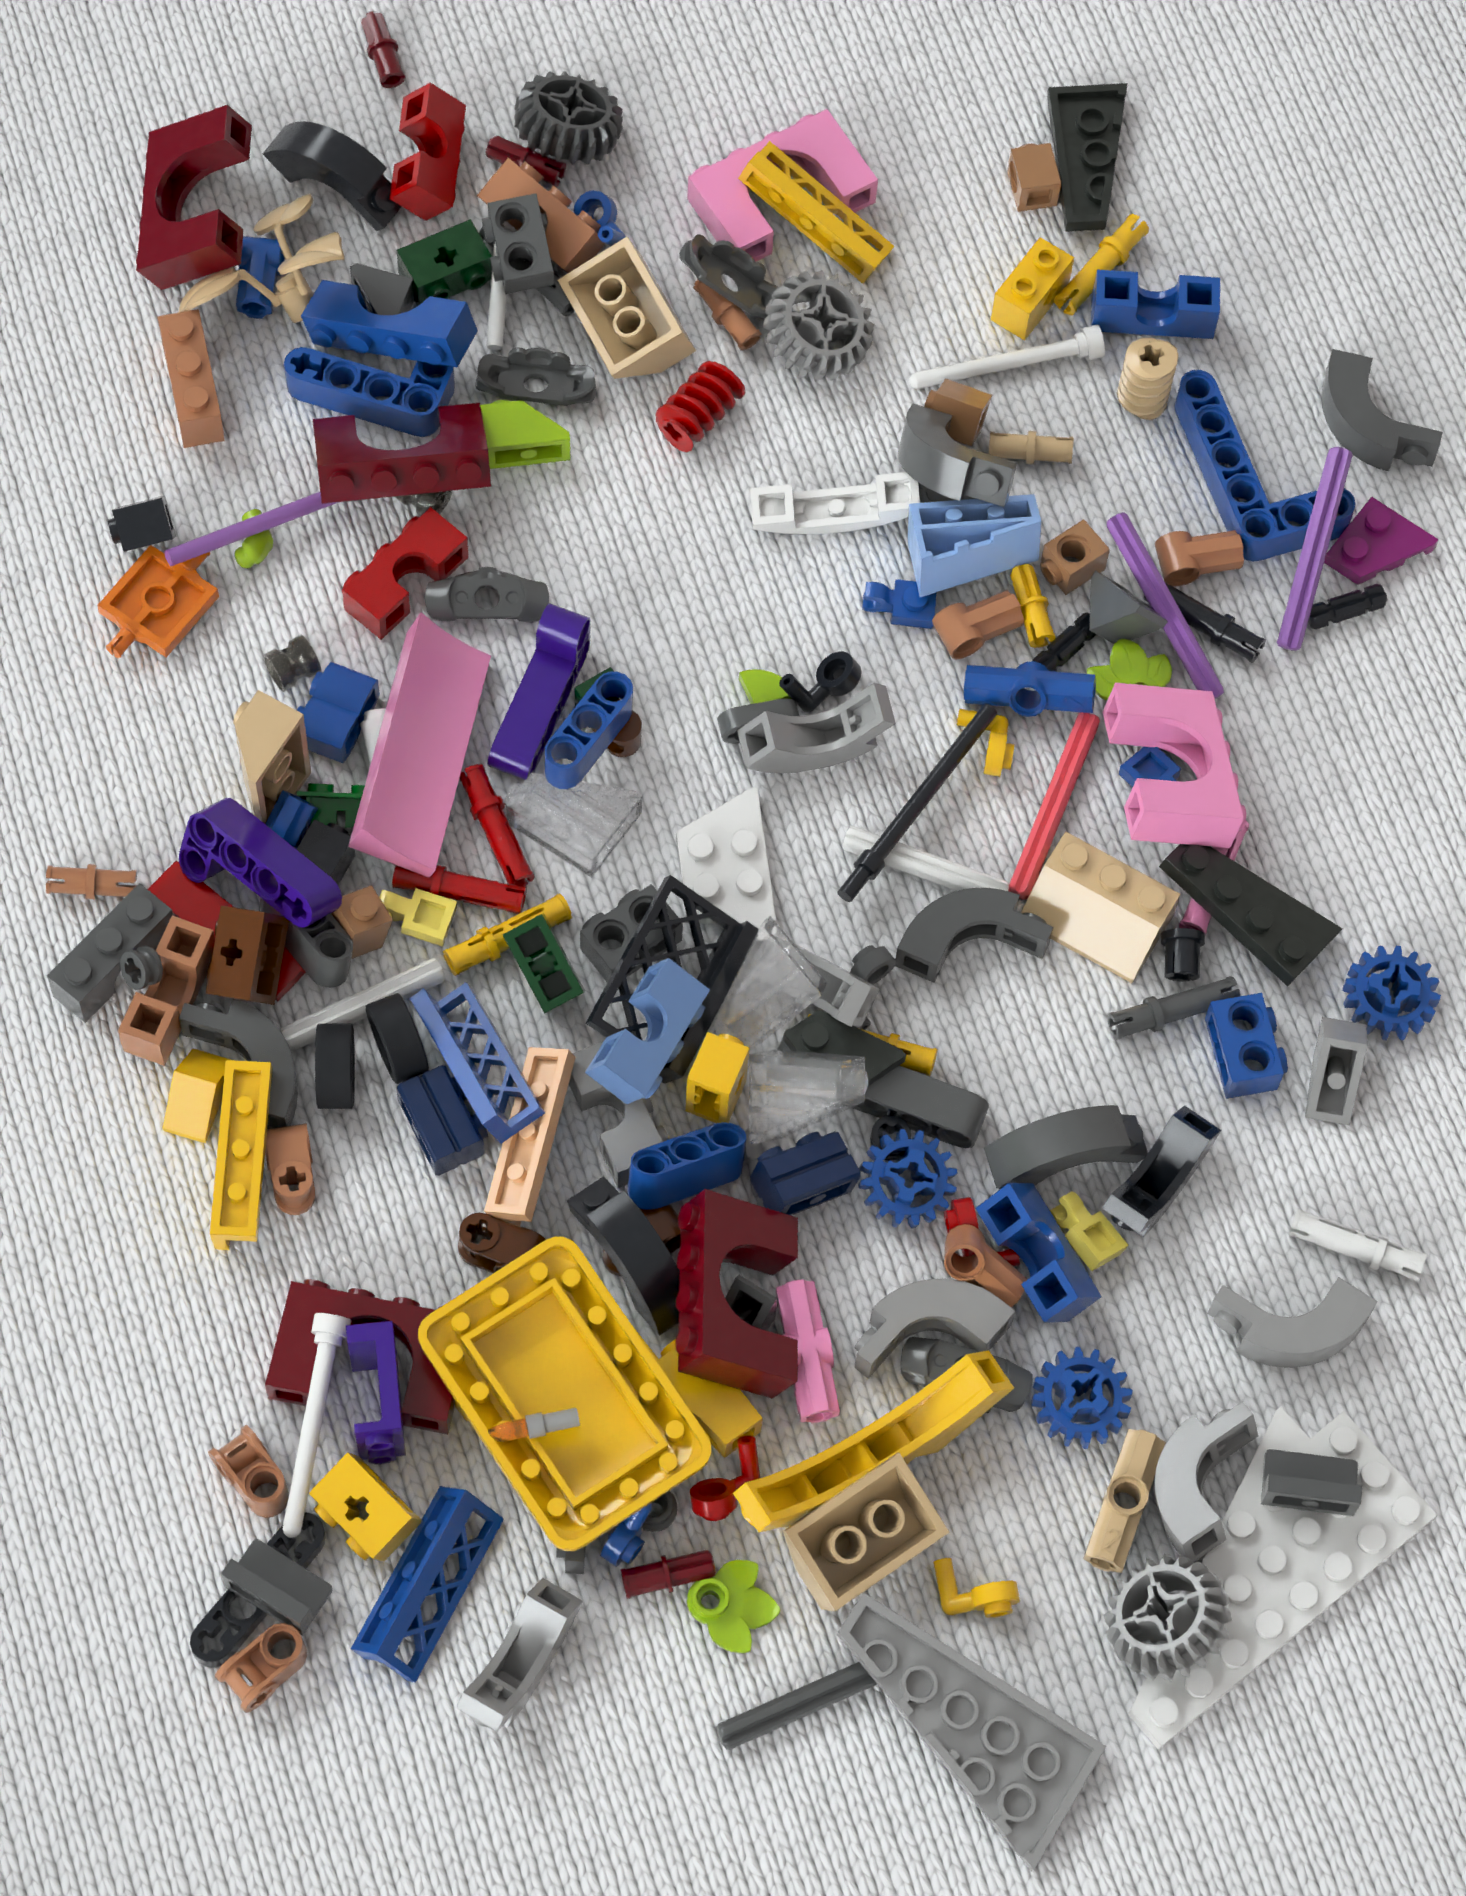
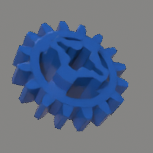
M1396 945L1392 954H1387L1383 946H1378L1374 958L1365 951L1359 959V964L1352 963L1347 974L1350 978H1346L1342 991L1349 993L1343 1003L1344 1008L1356 1009L1351 1020L1354 1023L1361 1020L1366 1021L1368 1035L1377 1028L1381 1030L1382 1040H1387L1391 1031H1396L1398 1038L1405 1040L1409 1028L1416 1034H1419L1424 1027V1021L1430 1023L1436 1012L1433 1008L1437 1007L1441 997L1440 994L1433 992L1439 984V978L1427 977L1432 966L1430 963H1425L1421 966L1415 963L1418 956L1417 952H1412L1406 958L1402 956L1401 946ZM1384 969H1385V971H1383V972L1380 973V974H1375V973H1374V972H1376V971L1384 970ZM1390 982H1392L1391 990L1393 991V997L1395 998L1393 1004L1391 1003L1392 995H1390V990L1388 988ZM1403 1011L1411 1012L1403 1016H1398Z
M900 1129L896 1134L895 1142L889 1135H883L880 1138L882 1150L872 1145L866 1153L873 1162H862L859 1167L860 1171L868 1174V1178L861 1180L858 1183V1187L864 1190L869 1189L871 1192L870 1196L864 1201V1204L869 1206L877 1203L880 1208L877 1211L876 1218L880 1220L888 1213L892 1215V1226L896 1228L904 1218H907L911 1229L919 1225L920 1216L928 1223L933 1222L936 1219L933 1207L944 1212L949 1207V1203L943 1198V1195L952 1196L957 1190L955 1186L947 1183V1180L958 1174L957 1169L946 1168L945 1162L952 1154L949 1151L939 1155L936 1149L940 1140L935 1138L929 1144L924 1143V1133L921 1130H918L912 1139H908L905 1129ZM905 1150L902 1160L897 1163L892 1161L883 1162L888 1155ZM924 1157L930 1162L935 1173L929 1171L923 1161ZM905 1170L911 1171V1179L917 1181L910 1188L904 1186L905 1179L900 1176ZM880 1184L886 1185L892 1196V1201L885 1195ZM918 1195L932 1196L927 1203L918 1207H910L914 1197Z
M1075 1347L1073 1357L1070 1359L1062 1351L1057 1352L1055 1358L1056 1366L1045 1361L1041 1369L1044 1377H1036L1032 1387L1041 1392L1034 1394L1031 1400V1406L1043 1408L1037 1414V1423L1041 1424L1049 1421L1051 1426L1048 1436L1052 1438L1061 1432L1065 1435L1064 1446L1067 1447L1070 1446L1073 1438L1080 1439L1083 1449H1088L1092 1437H1095L1101 1445L1105 1444L1109 1437L1107 1429L1118 1434L1123 1426L1120 1419H1127L1131 1408L1124 1403L1130 1401L1133 1394L1132 1389L1121 1388L1127 1379V1373L1119 1372L1114 1374L1112 1369L1116 1360L1112 1357L1105 1363L1098 1361L1099 1350L1097 1349L1093 1350L1090 1358L1083 1357L1080 1347ZM1074 1371H1084L1089 1373H1074ZM1105 1385L1111 1394V1407L1108 1406L1109 1401L1103 1397V1387ZM1052 1388L1055 1390L1054 1394L1061 1401V1407L1058 1411L1052 1401ZM1092 1388L1089 1400L1083 1399L1071 1408L1074 1396L1079 1397ZM1076 1422H1089L1090 1424L1081 1425L1076 1424Z

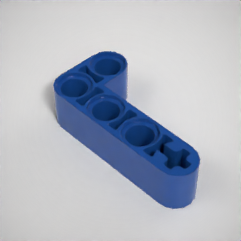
M305 347L293 349L284 360L286 386L288 393L293 398L345 415H354L355 418L418 437L430 436L440 427L438 407L449 405L455 389L454 367L432 365L427 362L417 361L410 378H406ZM435 374L442 375L439 378H430L429 376ZM342 384L350 385L346 388H337L338 385ZM380 396L389 397V398L386 399V400H377V399H375V398L380 397ZM419 408L428 409V410L425 411V412H416V411H414V410L419 409Z

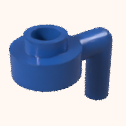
M592 190L583 193L577 199L573 213L578 216L583 210L594 219L595 210L602 207L604 211L603 216L600 220L596 221L601 225L597 231L599 240L612 246L626 237L625 234L615 224L617 207L613 199L600 191Z
M652 1503L617 1526L600 1553L602 1558L615 1567L620 1565L622 1561L628 1565L632 1563L644 1546L645 1541L639 1537L643 1531L642 1525L652 1509Z

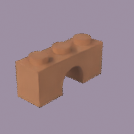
M507 158L477 196L488 205L489 202L536 193L540 212L547 215L548 222L545 235L551 260L565 272L569 273L595 257L606 244L598 238L597 231L601 225L583 210L578 216L567 208L572 201L555 186L548 192L539 184L543 176L527 162L524 161L519 167L511 159ZM516 219L507 220L516 230H519L523 225L522 222Z
M199 309L157 316L183 448L225 441Z
M175 916L171 917L156 948L163 966L162 979L157 984L149 985L145 995L135 993L118 1029L124 1052L163 1066L166 1065L181 1032L179 1017L184 1003L194 1004L207 976L215 942L212 929Z

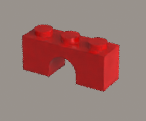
M431 82L403 97L399 131L414 141L419 152L394 165L389 198L425 221L453 207L456 198L455 188L458 168L460 166L462 135L465 129L464 119L466 111L464 103Z
M431 507L420 517L414 516L406 523L402 534L391 544L386 543L377 550L372 562L362 571L357 570L347 578L342 589L344 610L382 640L410 614L409 592L397 582L403 576L410 573H422L434 581L447 579L469 558L468 537Z

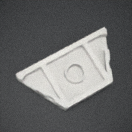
M752 787L676 831V844L681 882L737 922L743 923L748 921L760 929L758 937L764 939V944L767 945L772 933L778 935L758 788ZM710 918L699 920V922L704 924L712 923L718 925Z

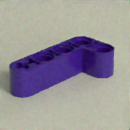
M551 603L546 606L536 632V650L494 739L488 757V767L527 781L532 778L587 657L590 646V617Z
M224 798L190 816L179 851V864L183 873L193 882L200 883L226 869L291 923L303 928L334 912L341 906V890L328 874L232 798Z

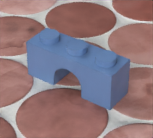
M670 958L650 966L628 1001L641 1011L646 1018L648 1034L645 1041L637 1038L627 1029L606 1037L585 1073L625 1104L642 1098H650L663 1080L659 1074L665 1064L673 1061L683 1048L684 1041L681 1040V1037L687 1027H692L702 1016L705 1010L702 1002L710 989Z

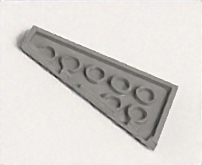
M863 1592L837 1633V1636L1031 1871L1035 1870L1105 1750L1106 1745Z

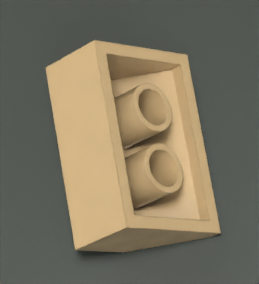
M628 236L558 279L564 293L614 379L662 373L696 351L645 260Z
M258 690L250 702L245 701L240 705L234 716L233 724L235 725L240 763L251 811L255 817L265 824L282 790L296 795L297 791L300 790L311 774L304 715Z
M1065 831L1046 861L1021 913L1038 915L1048 925L1053 927L1052 940L1133 983L1161 938V933L1165 931L1172 920L1181 894Z
M896 1453L783 1530L796 1571L820 1609L837 1611L947 1535L949 1531L901 1454Z

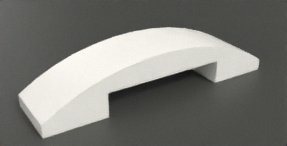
M907 472L875 475V484L800 492H793L792 484L750 488L753 529L784 534H827L855 531L888 524L907 518L909 516V504L920 503L919 483L908 475Z

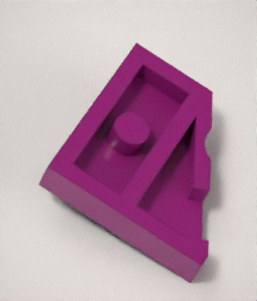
M1371 496L1326 553L1324 564L1359 585L1375 578L1381 571H1391L1404 565L1405 560L1422 552L1425 555L1433 552L1439 539Z

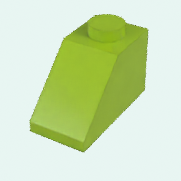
M497 400L490 404L480 405L488 446L490 469L570 460L569 431L524 401Z

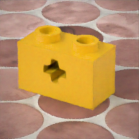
M1039 237L995 293L991 321L1025 341L1055 303L1054 297L1070 282L1074 257Z
M707 1032L687 1077L685 1111L714 1123H729L747 1080L750 1048L744 1046L741 1040L732 1035L719 1034L718 1036Z
M349 1452L309 1492L318 1502L314 1508L315 1512L331 1527L334 1528L339 1524L350 1535L346 1540L348 1546L365 1561L371 1557L372 1559L384 1562L423 1521L359 1456ZM360 1501L367 1503L365 1510L369 1516L366 1519L358 1518L360 1511L356 1505Z

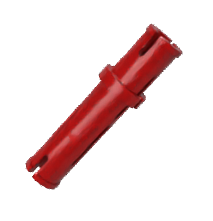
M475 764L465 768V773L461 772L459 780L472 805L470 812L474 820H479L503 871L507 884L521 887L528 885L527 880L532 882L535 876L503 811L505 803L502 797H497L482 764Z
M441 865L436 866V870L430 878L403 867L395 866L392 879L393 888L415 891V888L448 899L496 908L516 914L522 913L527 887L509 885L498 881L446 871L447 867Z

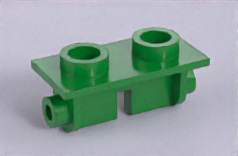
M308 783L307 791H297V796L306 797V801L318 807L312 822L317 820L325 825L328 823L337 824V811H346L345 828H353L365 785H351V793H334L333 784Z

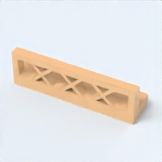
M528 1048L522 1074L545 1114L502 1143L484 1209L486 1214L520 1227L521 1221L532 1222L576 1058L569 1049ZM515 1097L509 1119L528 1107L524 1098Z

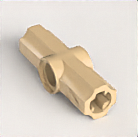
M1128 1429L1084 1555V1560L1091 1563L1093 1567L1107 1572L1122 1573L1142 1513L1148 1502V1495L1155 1478L1159 1457L1166 1445V1442L1158 1438L1156 1434L1142 1429ZM1121 1492L1128 1493L1135 1499L1137 1506L1130 1509L1122 1508L1117 1505L1113 1496Z

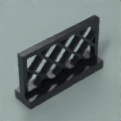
M673 876L665 877L585 1024L605 1037L627 1029L634 1036L642 1040L640 1029L648 1028L647 1022L638 1024L634 1006L628 1002L633 994H630L626 979L629 968L642 965L645 975L648 968L652 966V962L670 958L682 968L679 956L697 953L701 968L697 980L710 989L702 1002L705 1010L700 1019L692 1027H687L681 1037L684 1045L680 1053L673 1061L666 1063L659 1074L663 1078L662 1082L664 1084L682 1078L761 930L748 921L743 923L737 922ZM671 892L683 899L687 917L674 920L669 919L665 902ZM657 916H658L660 923L654 924V922H655V920H656V918H657ZM710 918L724 929L716 943L705 945L699 920ZM689 922L695 947L678 951L671 926ZM661 928L668 953L650 957L646 937L649 931ZM712 949V951H711V953H710V955H709V957H708L707 950ZM637 953H639L640 959L634 960ZM619 989L620 996L614 997ZM622 1001L628 1027L616 1029L602 1018L610 1004Z

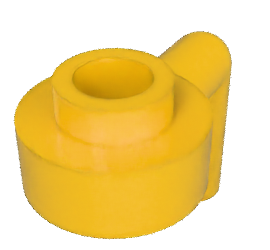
M959 708L957 725L966 727L978 711ZM996 715L986 728V730L990 731L983 774L1000 777L1002 768L1011 769L1015 744L1006 743L1009 722L1005 716Z
M942 1558L933 1561L942 1610L947 1615H956L976 1610L984 1611L986 1618L1000 1617L1011 1614L1013 1612L1012 1605L1020 1602L1016 1581L991 1582L971 1589V1592L958 1595L952 1558Z

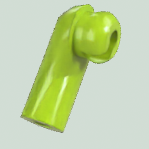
M252 509L243 514L242 521L262 514L261 510ZM268 529L245 538L242 542V547L235 550V560L242 568L249 569L254 564H260L273 548L274 542L270 530Z

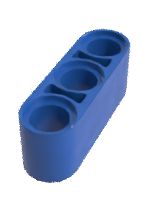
M620 672L602 674L545 746V777L553 787L570 789L579 784L630 719L633 705V684L625 674ZM618 697L622 700L611 702L606 700V698ZM594 728L597 731L593 733H585L581 731V729ZM560 759H568L571 760L572 763L564 765L559 764L556 761Z
M715 1123L635 1152L631 1157L628 1196L638 1208L652 1210L697 1195L704 1189L711 1190L737 1180L742 1174L746 1133L744 1129L733 1123Z

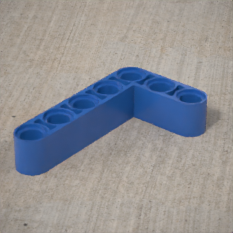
M1191 370L1185 373L1180 381L1174 405L1175 411L1226 530H1236L1237 534H1240L1244 559L1252 562L1261 561L1302 549L1317 491L1269 504L1216 380L1211 374L1203 370ZM1192 394L1198 395V396H1200L1201 398H1194V397H1192V396H1190V395H1192ZM1204 429H1213L1216 433L1207 432ZM1219 463H1226L1232 467H1223ZM1345 488L1337 512L1340 515L1336 516L1330 541L1338 539L1350 524L1355 509V498ZM1236 497L1243 498V499H1245L1247 502H1239V501L1235 500L1234 498H1236ZM1289 521L1297 522V523H1299L1301 526H1298V527H1297V526H1293V525L1289 524L1288 522H1289ZM1250 532H1255V533L1260 534V535L1263 536V537H1260V538L1253 537V536L1250 535L1249 533H1250Z

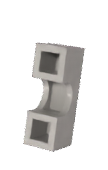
M604 1041L572 1053L576 1058L569 1086L581 1112L598 1105H608L617 1109L623 1116V1120L618 1126L600 1134L599 1149L617 1188L628 1184L632 1155L641 1149L667 1141L669 1137L662 1125L658 1127L654 1125L649 1114L653 1112L650 1098H642L625 1104L585 1073Z

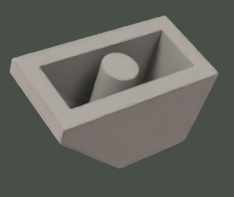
M1322 1017L1312 1062L1305 1112L1306 1118L1350 1125L1368 1046L1365 1024Z

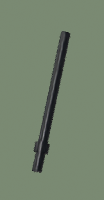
M989 704L982 705L870 850L865 849L854 862L855 870L837 891L843 900L852 902L867 881L874 880L885 867L884 859L996 717L997 711Z

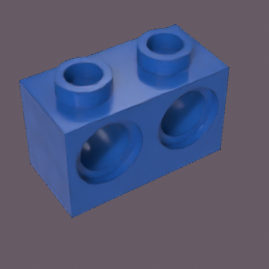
M1257 993L1211 1001L1205 1016V1022L1226 1099L1278 1090L1284 1073H1287L1288 1064L1283 1047L1277 1048L1273 1035L1277 1030L1276 1018L1272 1007H1266L1263 994ZM1245 1020L1253 1029L1241 1030L1235 1026L1233 1021ZM1255 1060L1264 1069L1253 1071L1244 1064V1061Z

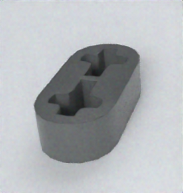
M786 698L738 706L722 712L717 718L722 740L731 744L740 743L737 730L765 711L787 716H799L796 701Z

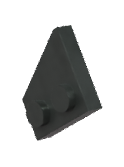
M820 1009L783 1034L785 1044L835 1108L903 1064L906 1059V1054L903 1050L854 1026L851 1027Z

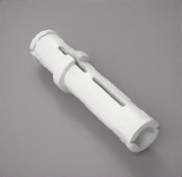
M1299 1208L1289 1232L1291 1237L1306 1240L1318 1246L1369 1263V1268L1378 1271L1380 1267L1418 1281L1427 1257L1425 1253L1388 1241L1389 1237L1381 1234L1380 1237L1366 1234L1334 1221L1315 1216Z

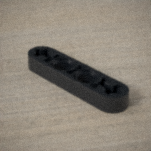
M309 1512L304 1513L301 1530L304 1531L309 1526L313 1527L311 1532L314 1541L311 1544L307 1541H302L294 1550L295 1557L299 1558L296 1563L305 1569L321 1552L325 1545L326 1537L320 1519ZM282 1525L268 1541L267 1545L292 1560L287 1552L278 1547L283 1544L287 1551H289L295 1544L296 1537H287L283 1532ZM228 1589L191 1634L190 1646L194 1658L205 1667L215 1668L222 1666L224 1662L236 1653L268 1614L256 1607L254 1614L243 1620L233 1617L229 1612L230 1605L234 1599L240 1596ZM222 1616L231 1628L239 1632L234 1636L227 1629L220 1638L223 1649L219 1653L211 1649L205 1654L203 1653L205 1647L202 1638L208 1636L213 1639L223 1628L221 1622L216 1620Z

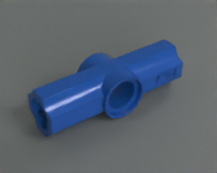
M1033 661L1020 664L1016 669L967 665L964 684V700L966 704H989L992 706L1011 707L1014 712L1026 717L1036 716L1043 710L1093 713L1096 692V675L1049 671L1041 663ZM1025 688H1033L1035 689V691L1027 690Z

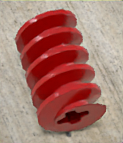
M713 361L702 363L698 371L690 375L687 383L682 384L676 394L671 395L666 404L658 408L655 416L659 430L679 451H692L694 447L692 441L700 442L704 438L703 430L711 431L715 425L714 420L718 421L724 418V409H732L736 403L735 398L741 399L746 393L745 386L735 373L724 365Z

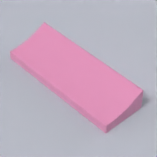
M423 613L419 614L406 633L348 847L430 878L436 870L491 655L453 637Z

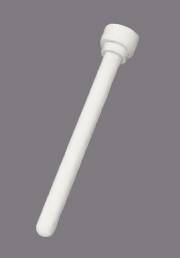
M1099 325L1084 327L1080 329V333L1074 334L1072 339L916 372L910 376L909 383L913 388L920 389L942 384L945 379L957 381L1077 355L1078 358L1085 357L1087 361L1102 358L1105 356L1104 339Z
M315 1313L311 1333L315 1334L314 1343L318 1344L283 1523V1532L290 1538L297 1537L302 1529L336 1348H341L342 1341L347 1340L346 1325H351L350 1319L327 1313Z

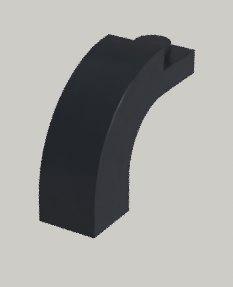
M307 121L285 125L263 152L267 160L290 183L301 179H313L337 191L376 231L385 229L402 207L389 199L392 183L383 175L387 167L359 143L330 127Z
M1184 1105L1172 1115L1141 1164L1120 1187L1111 1193L1102 1209L1111 1215V1219L1119 1227L1128 1231H1135L1144 1237L1179 1195L1222 1130Z
M603 1176L568 1199L567 1204L570 1212L598 1241L618 1269L627 1286L635 1310L659 1336L678 1324L679 1311L676 1307V1299L680 1289V1270L651 1223L625 1191L619 1193Z

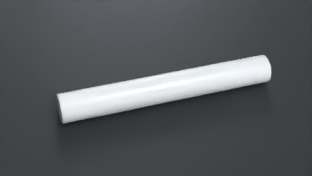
M503 227L505 230L512 232L510 228ZM494 244L493 257H494V256H497L496 249H495V244ZM493 272L486 348L502 350L507 294H505L503 281H494Z

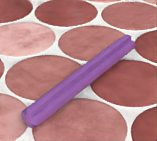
M1333 447L1328 450L1279 632L1278 646L1290 651L1299 650L1303 643L1351 464L1352 452L1342 447Z
M1125 512L1116 514L1107 521V528L1150 606L1168 621L1163 629L1197 690L1213 691L1214 699L1220 697L1223 694V687L1132 522Z

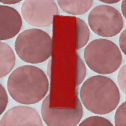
M177 861L147 889L172 909L173 916L212 929L214 936L215 925L219 919L221 906L234 907L204 882L198 883L190 880L183 873ZM284 948L278 982L277 1002L306 973L286 948Z

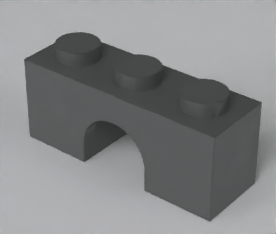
M139 883L47 975L53 997L86 1023L116 993L114 985L117 976L121 972L120 960L122 955L130 950L136 951L137 948L142 946H150L156 951L164 931L173 916L172 909Z

